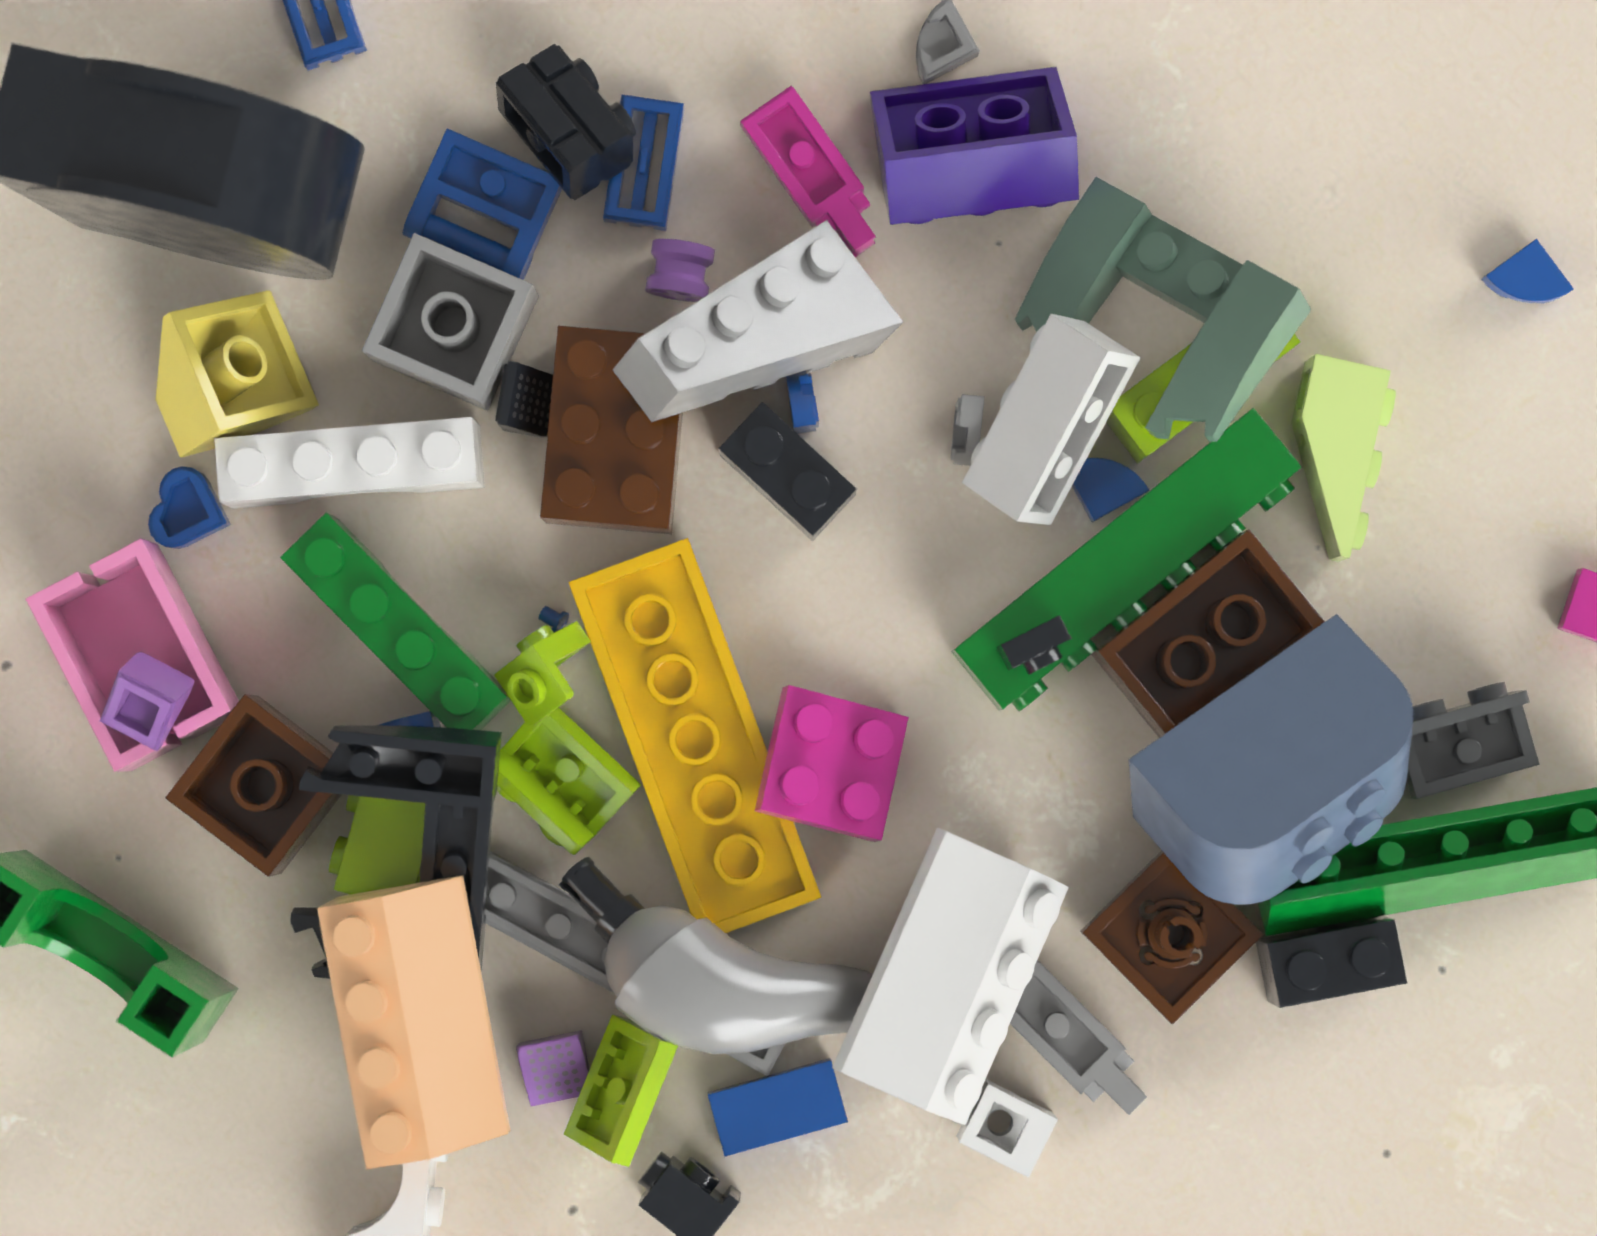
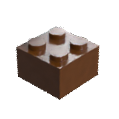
M244 694L165 799L266 876L270 877L283 873L342 794L299 790L300 780L307 768L310 766L322 771L333 752L260 696Z

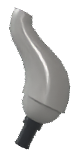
M586 857L576 863L563 876L562 882L559 884L595 920L597 924L594 930L608 943L604 962L607 982L617 997L615 1000L616 1009L645 1031L679 1047L710 1054L749 1053L810 1036L847 1033L873 975L866 970L843 965L805 963L776 958L757 952L730 938L708 918L696 919L683 909L663 905L645 909L632 894L624 896L594 865V861L590 857Z

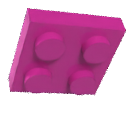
M792 685L783 687L754 811L871 842L882 841L909 717Z

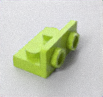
M612 1014L564 1135L611 1163L629 1167L678 1046L645 1031L631 1019Z

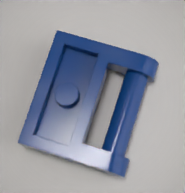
M447 128L409 211L402 233L410 239L416 233L524 280L535 249L562 188L550 173ZM441 198L518 231L512 247L509 248L436 216V209Z

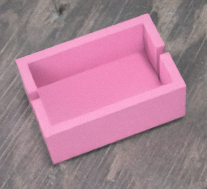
M142 538L89 565L94 576L76 572L26 598L114 772L133 771L183 745L179 738L194 739L221 725L239 702L159 545ZM97 578L109 581L100 586ZM138 652L146 653L194 680L189 697L158 751L100 722L118 671Z

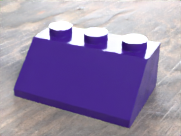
M1057 67L870 91L882 187L890 225L901 223L923 224L933 219L969 214L984 216L998 210L1028 206L1050 207L1058 202L1079 200L1077 134Z

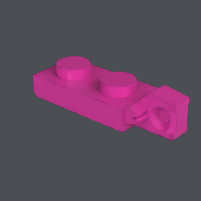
M792 85L740 120L741 128L812 228L827 220L854 257H857L876 243L874 241L876 238L875 234L860 214L870 207V203L864 195L863 184Z

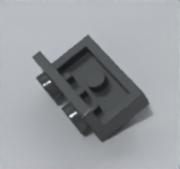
M1499 682L1467 691L1470 703L1446 709L1443 699L1412 706L1413 726L1407 773V785L1411 799L1426 797L1540 765L1523 708L1524 704L1530 703L1527 690L1507 692L1505 682Z

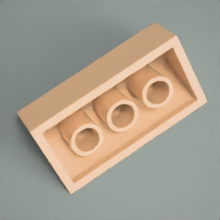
M463 875L339 896L318 907L317 911L366 1170L433 1159L509 1134L511 1130Z

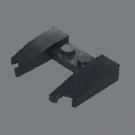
M334 726L328 738L339 743L322 771L310 766L307 768L300 780L299 790L426 803L419 883L463 875L482 972L486 915L484 913L493 807L497 794L502 732L422 726ZM294 907L291 912L290 921L294 932L297 933L313 928L326 957L317 911L318 907ZM326 958L313 964L311 971L314 977L330 979Z

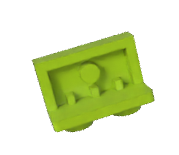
M557 708L533 726H529L524 722L500 749L498 793L505 799L517 803L539 824L540 830L548 840L564 847L572 855H576L590 842L641 786L630 773L560 708Z

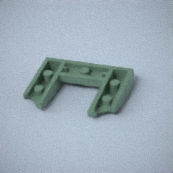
M1095 177L1068 217L1044 258L1015 320L1022 331L1033 325L1036 332L1046 324L1050 314L1082 320L1089 324L1122 277L1200 320L1204 325L1181 360L1145 428L1152 436L1158 439H1169L1174 420L1205 422V437L1210 442H1217L1310 313L1311 308L1298 287L1249 260H1246L1244 264L1235 261L1152 215L1145 203Z

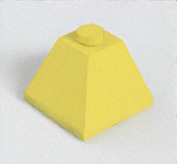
M270 290L171 311L163 316L155 400L180 458L215 449L214 438L254 435L319 406Z

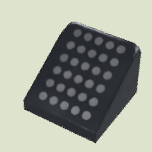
M508 361V364H505L495 421L503 431L542 438L548 436L553 374L518 362Z

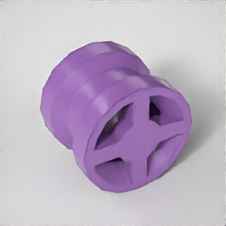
M654 239L651 254L656 260L655 271L647 277L645 291L655 296L687 302H697L707 296L709 286L704 281L706 268L713 264L715 249L684 240Z

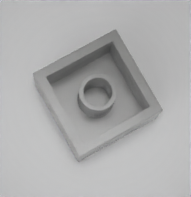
M414 233L362 352L376 363L488 411L502 381L505 364H508V361L513 356L539 295L533 284Z

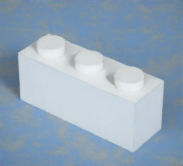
M1050 314L1046 324L1034 335L1030 344V354L1016 381L1004 392L1000 402L1001 409L987 436L975 447L971 457V466L962 483L1017 522L1051 525L1141 357L1085 321Z

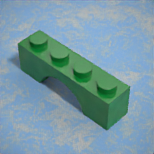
M326 512L280 557L446 728L482 730L511 701L499 682L401 587L383 564L338 518Z

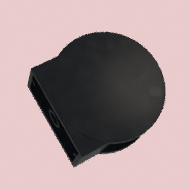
M11 44L0 87V183L83 229L128 238L184 255L268 274L314 280H324L333 277L365 150L364 145L357 138L341 128L301 110L250 92L198 77L140 64L108 59L80 58L24 45Z

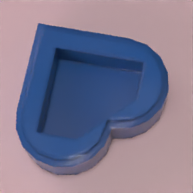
M181 466L165 474L159 489L161 502L153 508L148 521L150 534L157 543L164 547L181 549L231 525L210 481L203 473L191 467Z

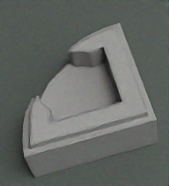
M942 0L936 5L921 28L916 47V65L922 84H927L979 55L980 50L952 0Z
M962 394L955 404L950 459L953 460V464L971 466L972 453L980 442L985 396Z

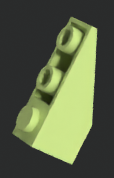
M1315 354L1304 363L1291 424L1328 558L1331 561L1340 562L1350 558L1352 549L1360 550L1365 540L1369 514L1360 512L1365 487L1373 489L1379 476L1382 451L1374 450L1379 425L1386 427L1391 419L1396 390L1387 388L1391 370Z

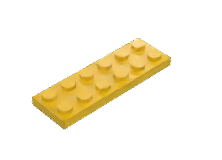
M689 539L680 540L568 582L691 915L696 919L708 918L724 933H728L822 898L794 821L754 811L768 751Z

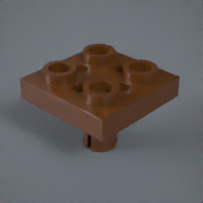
M1162 850L1080 930L1104 957L1172 1025L1264 935L1234 904L1217 901L1197 890ZM1149 900L1154 902V904L1147 905L1144 908V912L1151 914L1156 911V913L1151 918L1145 919L1141 916L1139 909L1143 902ZM1197 901L1201 905L1202 911L1199 907L1189 904V902ZM1186 908L1191 913L1196 915L1200 914V916L1194 919L1190 914H1188L1184 910ZM1145 946H1150L1157 954L1156 956L1150 952L1143 954L1146 960L1153 961L1150 964L1142 963L1139 958V953ZM1195 948H1196L1197 950L1200 949L1201 954H1202L1201 959H1200V954H1199V953L1193 952V950H1194ZM1200 959L1198 963L1190 964L1192 961L1196 962Z

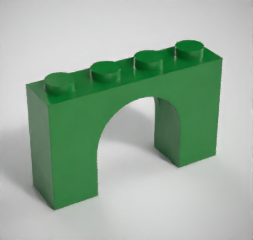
M20 850L0 853V946L6 948L23 943L34 945L50 951L90 973L126 1001L127 1005L116 1022L170 1057L179 1055L205 1041L239 989L238 987L29 851Z

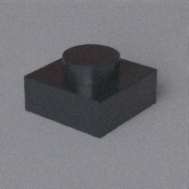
M1059 615L996 648L1008 670L1023 664L1027 674L1030 675L1063 658L1057 646L1072 638Z

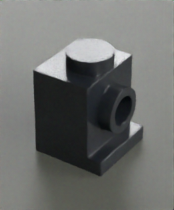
M662 1151L638 1181L646 1189L641 1196L639 1206L676 1236H714L740 1203L741 1192L730 1185L726 1192L721 1194L715 1189L720 1180L703 1164L692 1157L683 1164L675 1156L669 1158Z

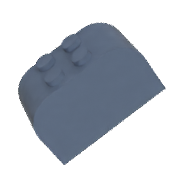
M1336 614L1129 759L1133 818L1197 890L1217 901L1238 905L1254 904L1275 897L1298 880L1302 883H1307L1319 876L1331 863L1332 855L1346 845L1352 843L1354 846H1358L1374 836L1381 828L1383 819L1400 802L1406 787L1413 726V707L1407 689L1383 661Z

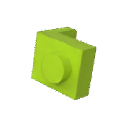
M577 621L555 633L548 624L537 629L516 645L521 654L494 674L509 699L529 726L540 722L573 697L572 688L557 667L591 642Z

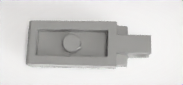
M1037 960L1033 975L1023 991L1010 1024L1080 1094L1084 1092L1094 1102L1105 1091L1130 1115L1147 1098L1145 1093L1124 1073L1134 1060L1125 1052L1126 1048Z

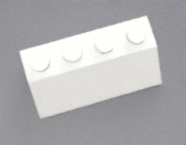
M937 827L832 1068L921 1109L966 1125L971 1111L981 1095L982 1086L997 1051L1007 1035L1008 1026L1023 991L1033 975L1034 966L1049 931L1059 915L1060 906L1069 887L1031 868Z

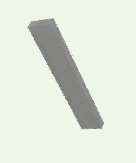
M490 851L484 913L486 915V924L613 992L607 982L604 962L608 943L594 930L597 924L595 920L569 893ZM785 1044L749 1053L727 1055L768 1076Z

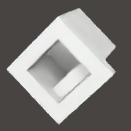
M985 1079L981 1095L974 1105L966 1125L955 1122L961 1125L956 1136L963 1145L1029 1178L1058 1119L1052 1111L1042 1106L1040 1107ZM997 1110L1006 1111L1011 1117L1009 1128L1001 1133L993 1132L987 1126L990 1114Z

